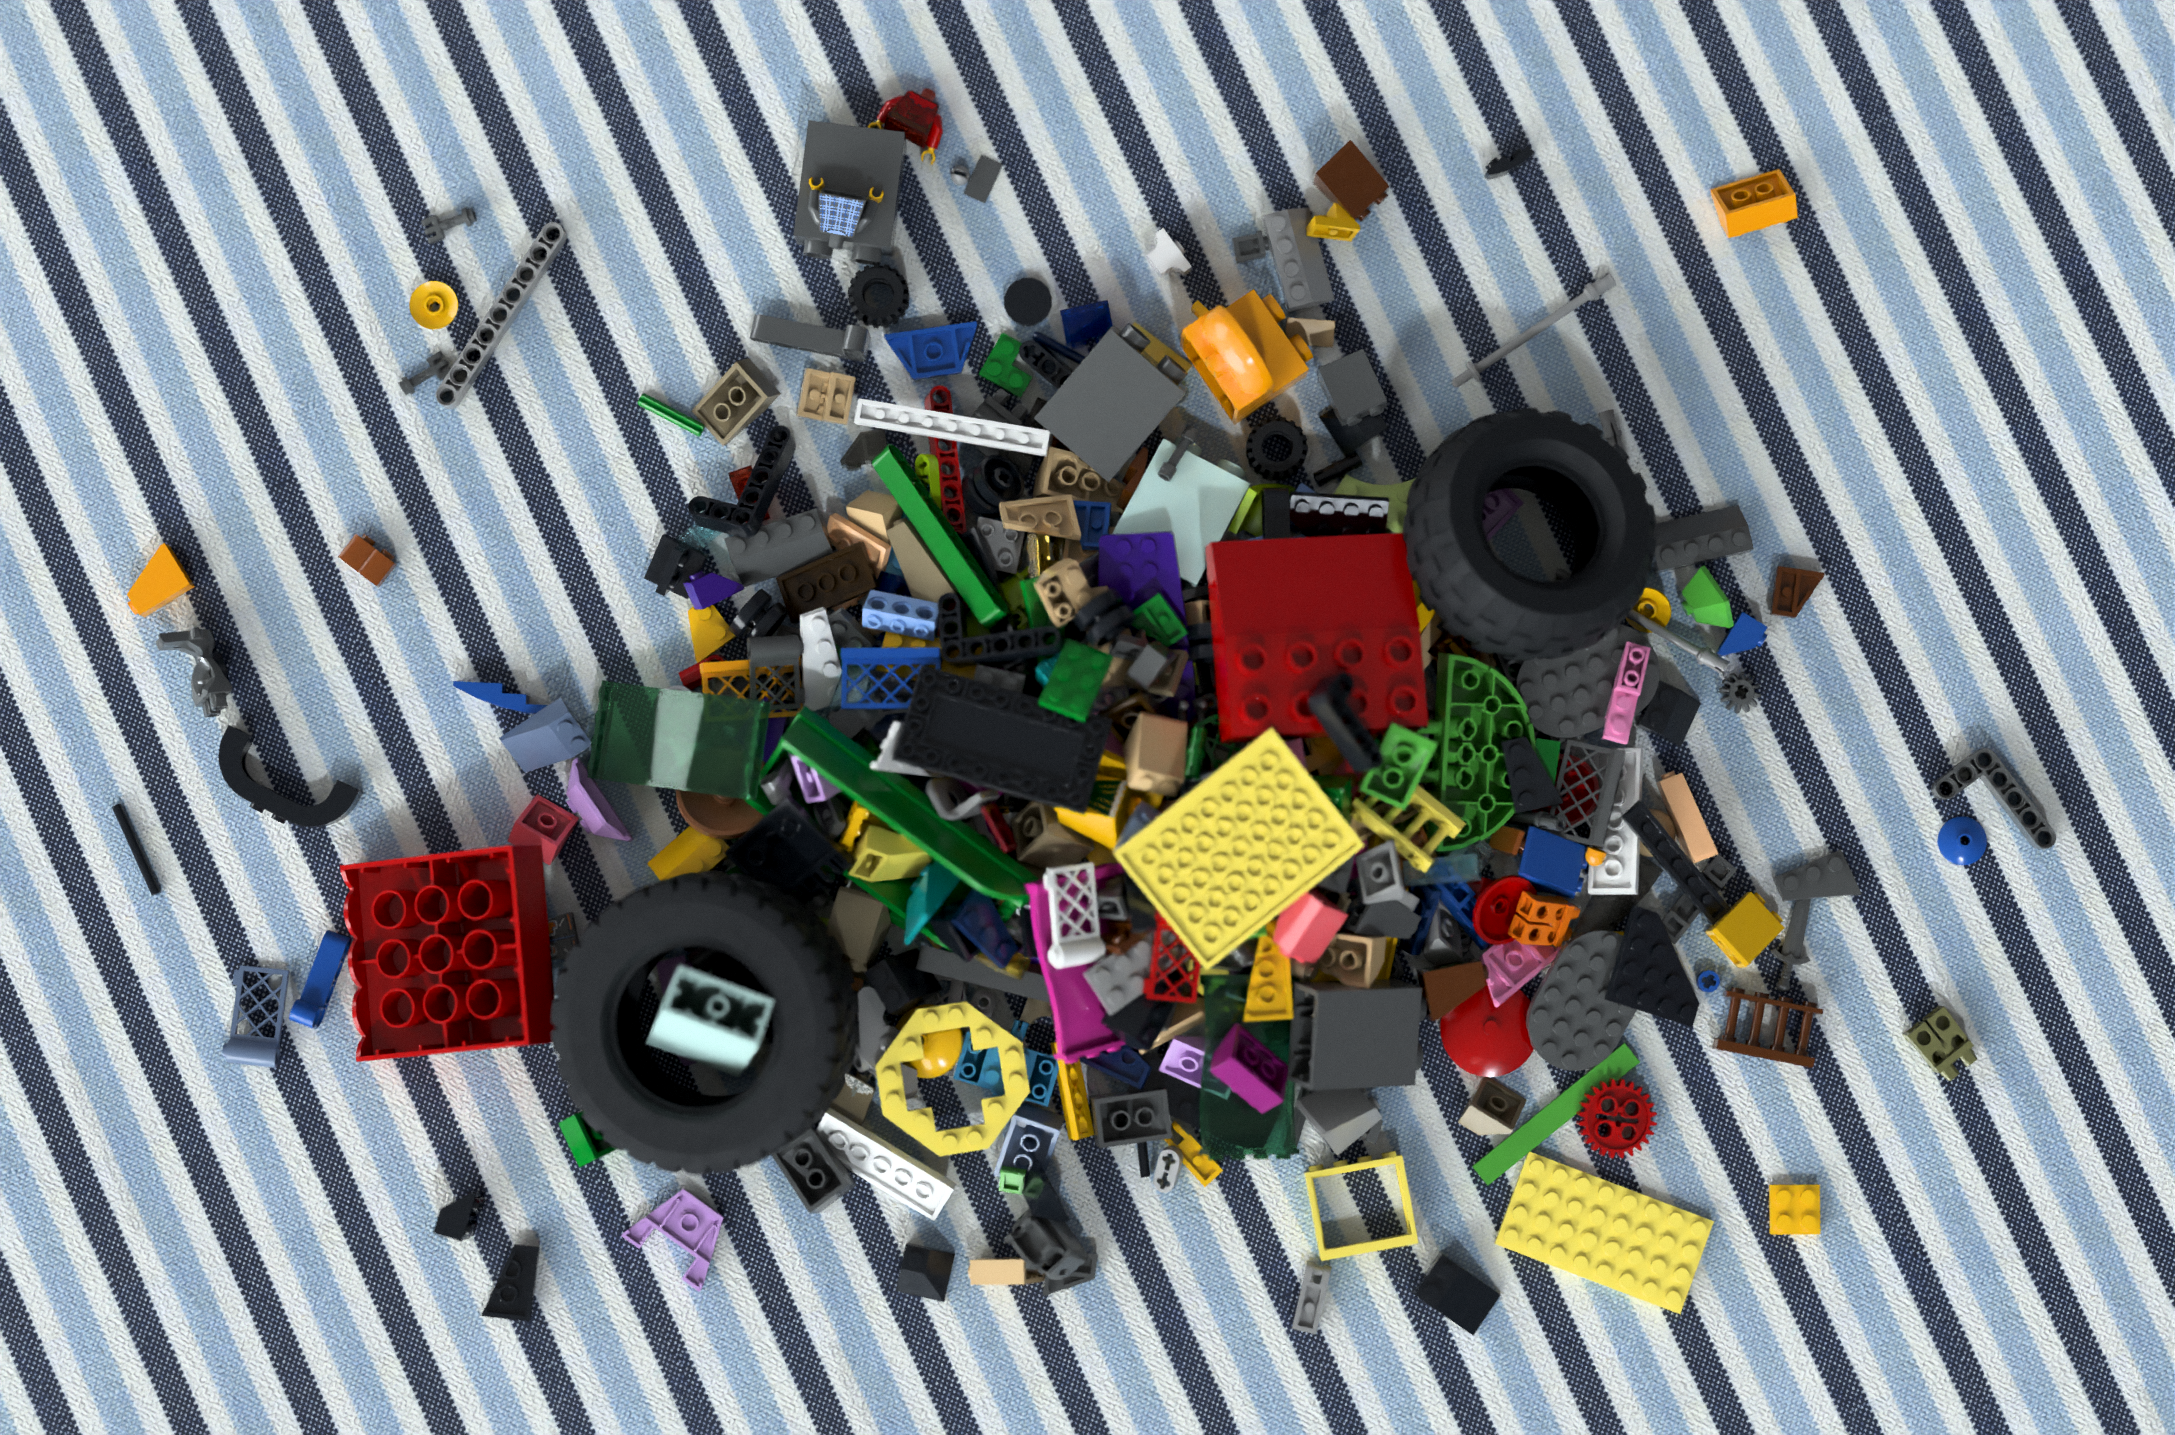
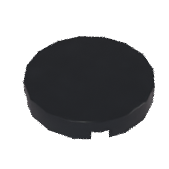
M1022 278L1008 287L1004 296V308L1008 317L1014 323L1023 326H1035L1042 323L1048 317L1052 308V296L1043 282L1034 278Z

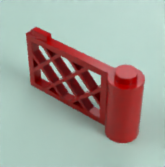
M1154 905L1157 931L1154 934L1149 978H1144L1142 992L1147 993L1146 998L1196 1003L1201 963ZM1162 930L1171 931L1176 937L1166 947L1161 942ZM1180 942L1186 952L1175 960L1169 950ZM1166 953L1173 963L1164 971H1161L1157 965L1158 959ZM1190 955L1194 961V967L1186 974L1179 964ZM1177 967L1183 977L1172 985L1165 975ZM1163 978L1170 988L1162 994L1154 993L1155 983ZM1186 980L1191 986L1190 997L1180 996L1176 990Z

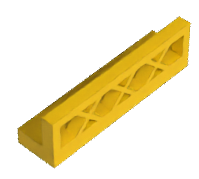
M1057 1042L1050 1043L1053 1057L1057 1053ZM1080 1057L1079 1061L1075 1063H1065L1064 1060L1057 1059L1059 1066L1057 1081L1069 1140H1079L1093 1136L1094 1131Z

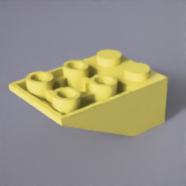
M869 824L852 852L855 863L849 868L848 875L869 882L920 877V873L933 857L909 839L902 837L901 834Z

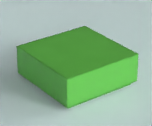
M1002 1165L998 1191L1023 1195L1026 1170Z

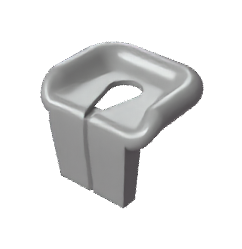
M948 776L932 779L926 786L928 797L938 815L947 820H958L979 815L982 807L991 804L1000 796L997 790H989L977 793L969 799L962 785L956 779ZM949 792L956 797L959 804L958 807L950 799Z

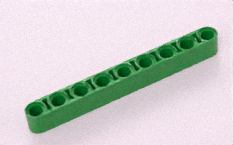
M888 444L872 460L874 469L976 618L984 627L988 629L993 628L1009 613L1007 605L904 455L897 447Z

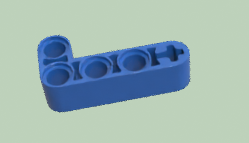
M330 930L325 932L301 998L294 1002L289 1020L310 1028H318L320 1026L351 944L350 937Z

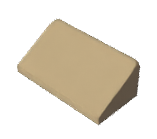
M1290 317L1286 319L1285 335L1288 339L1295 334H1299L1307 346L1333 348L1335 321Z

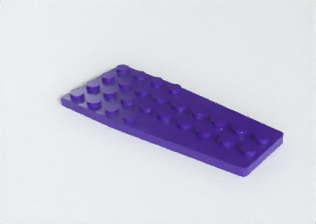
M1162 531L1102 535L1099 539L1098 587L1108 586L1109 589L1116 588L1124 599L1121 606L1129 605L1133 611L1161 592L1184 625L1188 626L1174 533ZM1133 626L1129 627L1132 637H1134L1139 630ZM1186 634L1167 648L1187 652L1191 643L1187 639ZM1146 635L1148 642L1157 641V639ZM1187 661L1174 697L1167 696L1165 700L1160 702L1173 718L1177 720L1179 702L1181 700L1188 701V722L1197 715L1192 700L1197 699L1196 677L1192 661ZM1134 688L1128 690L1129 696L1139 692ZM1104 693V698L1107 702L1114 703L1116 701L1113 693Z

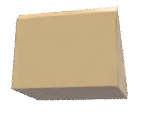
M866 490L846 505L850 522L891 545L886 531L894 527L893 523L900 520L903 513L894 496Z

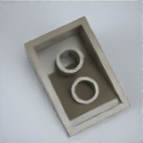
M748 358L736 361L694 407L692 412L720 444L725 446L759 417L781 393Z

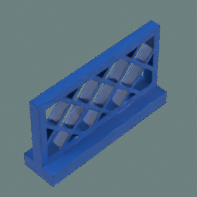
M841 648V708L908 709L911 698L906 703H899L894 696L903 687L911 694L913 693L906 684L916 674H919L921 665H935V669L941 670V661H943L941 649ZM848 665H859L864 672L853 681L848 676ZM863 665H871V666L866 669ZM877 665H883L889 672L878 682L871 675L870 671ZM887 665L895 666L892 669H890ZM901 665H908L913 672L902 681L894 672ZM912 665H920V666H918V667L915 669ZM868 674L877 684L868 693H865L857 684ZM893 675L901 684L890 694L882 684ZM854 687L864 695L857 703H847L848 693ZM881 687L888 697L882 703H874L869 696ZM866 699H868L871 703H863V702H864Z

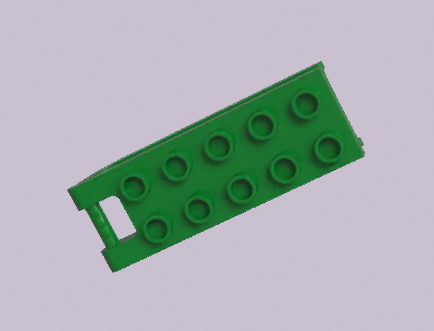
M806 706L798 712L759 773L758 779L744 796V801L764 816L775 808L778 804L773 805L760 785V781L766 775L772 773L782 759L788 758L790 760L788 751L840 788L842 791L835 794V796L850 809L854 800H856L898 831L897 834H902L932 856L931 865L938 861L961 878L935 914L946 905L966 898L974 887L986 895L1004 900L997 909V912L1008 930L1006 923L1016 909L1030 902V895L1025 890L1024 884L1039 880L1034 874L994 846L985 836L978 834L961 820L941 818L929 797L913 786L905 777L898 775L896 772L870 769L872 761L877 762V758L871 755L867 749L859 746L833 727L828 720L818 716ZM795 778L789 787L791 796L818 823L811 807L815 802L807 803L804 800ZM842 832L834 840L836 843H838ZM861 836L854 838L855 841H856V844H857V842L859 841V839L861 838ZM849 869L845 870L843 875L906 920L907 900L913 893L910 888L918 878L922 880V876L869 882L848 875ZM928 921L921 929V932L938 945L949 949L938 939L931 923Z

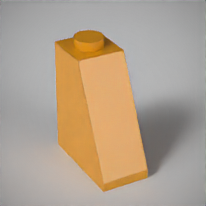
M166 543L160 545L127 593L131 600L128 602V605L135 615L139 614L147 617L195 587L170 545Z

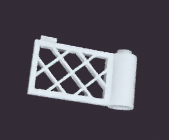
M1088 862L1047 869V874H1044L1045 890H1049L1053 945L1048 952L1050 963L1056 968L1099 962L1105 957L1106 949L1099 932L1094 863ZM1081 869H1086L1087 879L1081 884L1075 877ZM1055 873H1063L1067 877L1061 888L1056 884ZM1071 883H1074L1079 888L1073 899L1066 893ZM1083 893L1089 899V904L1085 909L1077 903ZM1062 896L1070 903L1063 913L1058 909V902ZM1074 907L1082 913L1076 923H1073L1068 918ZM1085 918L1091 922V932L1085 933L1079 928ZM1065 921L1072 929L1067 936L1061 937L1060 927Z

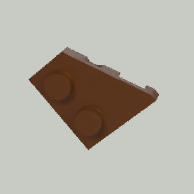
M1777 566L1770 615L1796 618L1816 586L1823 579L1825 573Z

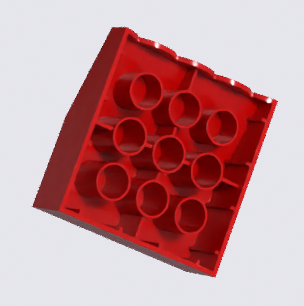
M1403 533L1210 542L1205 547L1220 743L1253 742L1269 728H1272L1281 740L1329 737L1311 711L1308 698L1323 678L1342 672L1349 673L1354 681V689L1346 699V702L1369 735L1385 734L1392 722L1412 732L1428 726L1420 624L1412 576L1406 560L1407 545L1403 541Z
M507 845L340 865L342 878L349 888V893L344 902V919L346 927L354 939L348 951V968L353 982L358 987L352 1001V1017L357 1031L362 1036L356 1050V1062L552 1043L551 1031L555 1030V1024L551 1023L552 1001L555 1000L541 845Z

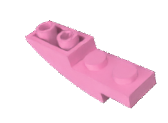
M1626 642L1605 716L1606 722L1602 735L1603 739L1627 744L1651 648Z

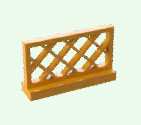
M799 657V679H800V666H801V659H800V657ZM749 660L699 664L702 676L705 723L796 716L803 708L802 703H800L801 708H797V711L788 712L785 709H780L782 712L773 713L775 710H771L769 713L756 711L758 714H750V708L745 715H739L732 707L740 698L751 707L750 701L743 696L750 687V678L746 676L749 675ZM784 665L777 673H780V677L784 673L793 672V665ZM769 666V667L774 670L777 666ZM755 667L756 678L761 674L769 676L772 673L766 667ZM736 676H742L749 682L741 693L730 684ZM717 677L725 685L715 694L708 688V678ZM723 677L731 678L728 681H726ZM773 677V682L769 685L768 689L770 690L775 683L780 687L783 684L778 681V677ZM726 687L738 695L729 706L718 697ZM786 688L784 690L786 693L780 700L783 702L788 695L794 699L792 690ZM762 689L760 691L762 695L757 699V704L763 699L764 696L768 700L772 698L767 694L768 692L766 690L764 691ZM709 694H710L711 696H713V699H712L710 702H709ZM717 700L726 710L721 716L711 717L710 706ZM729 711L733 714L732 716H725Z

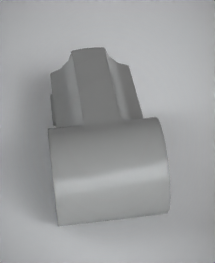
M788 758L782 759L775 770L760 781L761 787L773 805L779 804L789 794L791 795L789 787L796 778L791 761Z

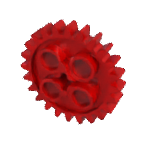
M1610 1078L1608 1086L1605 1082L1600 1081V1089L1591 1086L1593 1094L1584 1093L1588 1101L1579 1102L1584 1107V1110L1577 1111L1576 1114L1582 1116L1583 1119L1577 1121L1576 1124L1584 1126L1579 1131V1134L1588 1135L1584 1139V1143L1589 1144L1593 1142L1591 1150L1596 1151L1600 1147V1155L1604 1156L1608 1151L1609 1157L1613 1159L1617 1152L1618 1156L1623 1159L1624 1151L1633 1156L1634 1147L1642 1151L1640 1143L1649 1144L1645 1136L1647 1134L1654 1135L1649 1127L1657 1125L1656 1122L1651 1120V1117L1656 1116L1657 1113L1649 1110L1655 1104L1653 1102H1646L1650 1095L1648 1093L1641 1094L1643 1089L1641 1086H1637L1633 1090L1634 1082L1629 1081L1625 1086L1624 1079L1620 1078L1616 1085L1615 1080ZM1609 1098L1611 1100V1107L1603 1111L1601 1103L1604 1099ZM1634 1102L1635 1110L1633 1113L1627 1114L1625 1111L1627 1103ZM1604 1114L1615 1117L1618 1114L1624 1118H1635L1638 1121L1637 1123L1621 1120L1614 1122L1606 1118H1596L1595 1115ZM1607 1123V1132L1604 1135H1599V1125ZM1626 1126H1631V1135L1628 1138H1623L1622 1130Z

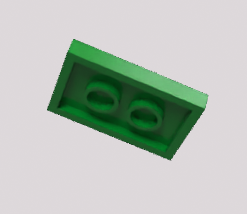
M1067 638L1039 699V705L1085 723L1114 656Z

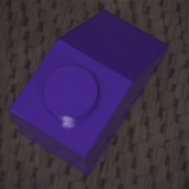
M702 570L689 575L690 580L683 583L695 610L705 609L744 590V586L740 583L715 573H703Z

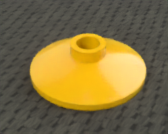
M430 281L421 284L415 289L410 298L409 308L413 319L420 326L433 330L441 329L454 320L458 311V299L448 285L438 281ZM438 303L439 309L437 311L431 310L432 304Z
M1645 587L1638 603L1632 608L1663 627L1668 624L1672 614L1668 598L1661 591L1651 587ZM1645 604H1650L1653 609H1648ZM1625 618L1636 630L1653 633L1633 620Z

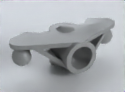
M863 987L857 991L859 1013L856 1014L855 1019L859 1021L858 1043L853 1044V1049L856 1052L853 1064L859 1072L868 1070L877 1077L875 1065L884 1055L900 1030L893 1026L885 1025L882 1018L885 1011L884 1004L874 988ZM900 1062L905 1099H912L918 1091L917 1070Z

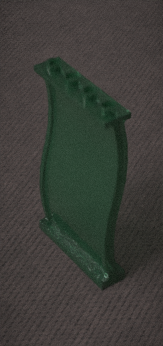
M602 680L598 691V710L594 717L595 730L591 738V757L587 763L588 778L756 801L771 703L754 699Z
M1200 974V984L1203 985L1205 1001V1047L1200 1090L1202 1149H1199V1154L1208 1155V1160H1223V1155H1231L1232 1160H1245L1246 1155H1253V1159H1268V1155L1275 1154L1276 1159H1291V1154H1300V1149L1296 1147L1294 1082L1287 1080L1284 1101L1262 1114L1210 1071L1213 1053L1231 1028L1237 1023L1288 1065L1291 1019L1242 1022L1251 975ZM1291 976L1292 999L1294 982H1301V980Z

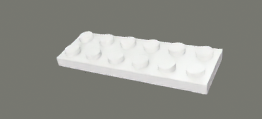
M1608 748L1625 751L1626 757L1604 847L1601 849L1607 852L1602 864L1598 866H1591L1589 864L1588 894L1638 895L1640 840L1621 816L1638 800L1642 801L1644 750L1642 748ZM1598 753L1593 756V762L1598 769L1608 763V754ZM1606 769L1603 770L1602 772H1600V773L1602 774L1603 778H1604ZM1597 774L1596 777L1598 779L1600 789L1602 788L1603 782ZM1594 817L1591 818V824H1593Z
M831 1108L827 1110L816 1130L848 1170L933 1221L937 1218L956 1186V1183Z

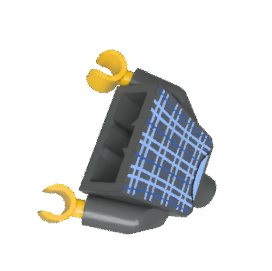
M811 177L809 185L812 190L809 194L808 210L814 223L819 226V231L830 234L828 246L842 249L844 237L853 238L856 233L863 232L873 221L878 203L883 200L884 191L882 190L879 197H874L872 195L874 187H872L869 191L868 200V196L824 188L825 183L822 177L820 178V184L814 186V180Z

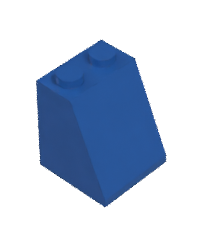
M1529 826L1518 876L1528 880L1537 891L1574 899L1576 892L1581 893L1584 878L1579 877L1581 869L1586 870L1588 864L1585 859L1586 846Z

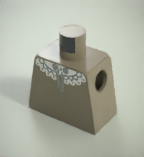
M868 1070L864 1072L857 1071L855 1076L851 1073L845 1074L846 1082L837 1098L830 1103V1108L862 1126L876 1091L875 1087L868 1084L873 1074Z

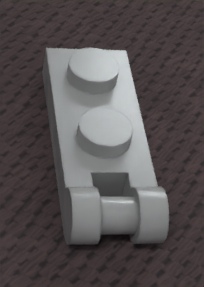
M1307 1261L1292 1329L1311 1334L1317 1333L1332 1266L1324 1265L1321 1267L1315 1265V1262ZM1312 1275L1321 1276L1320 1284L1311 1282Z

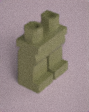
M1938 1005L1923 1017L1922 1021H1918L1902 1034L1917 1050L1933 1072L1940 1073L1947 1081L1953 1080L1959 1074V1071L1952 1064L1958 1058L1965 1067L1970 1066L1977 1060L1974 1051L1971 1049L1974 1045L1968 1040L1944 1006Z

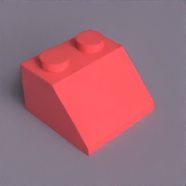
M537 794L515 821L508 842L513 845H541L543 862L550 865L562 850L579 818Z

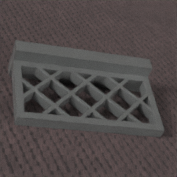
M1570 739L1567 740L1556 790L1560 796L1568 792L1575 804L1562 811L1559 804L1552 805L1549 814L1555 815L1556 808H1558L1560 813L1557 815L1565 817L1569 828L1561 833L1551 829L1545 830L1546 832L1573 842L1603 849L1626 757L1625 751L1608 749ZM1572 746L1582 748L1586 754L1585 758L1575 764L1569 756ZM1587 750H1591L1594 752L1589 755ZM1598 753L1608 754V763L1598 769L1592 757ZM1589 759L1596 771L1583 778L1577 766ZM1568 760H1569L1570 763H1571V766L1568 767V768H1566V767H1567ZM1575 769L1581 780L1568 787L1564 781V775L1570 770ZM1606 769L1605 775H1604V778H1603V776H1602V774H1601L1600 772H1602L1603 770ZM1598 774L1603 782L1602 788L1592 793L1585 781ZM1563 783L1566 789L1560 792ZM1583 783L1590 795L1577 802L1570 790ZM1600 793L1599 800L1597 801L1595 795ZM1593 798L1597 805L1596 811L1586 816L1580 805ZM1578 807L1584 819L1571 825L1565 814ZM1592 817H1594L1593 824L1589 821ZM1587 822L1591 828L1589 839L1578 837L1574 828ZM1569 831H1572L1573 834H1574V836H1573V835L1566 834V833H1568Z

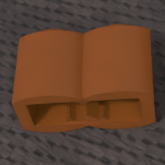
M355 534L338 557L374 585L380 587L397 564L392 561L395 557L384 548L381 552L373 547L376 542L367 535L363 534L360 537Z

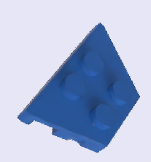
M977 321L884 334V337L913 380L961 374L977 329Z

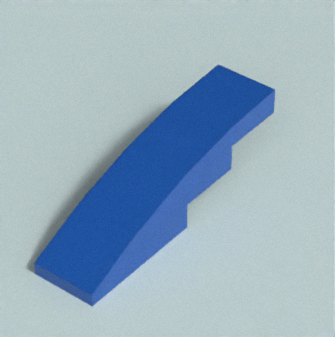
M453 681L454 687L479 700L504 709L534 715L548 706L529 704L530 696L527 694L505 693L506 685L503 683Z
M1441 858L1425 875L1432 886L1442 891L1440 899L1463 930L1481 950H1484L1490 943L1479 937L1473 925V911L1477 901L1473 896L1476 893L1448 862Z

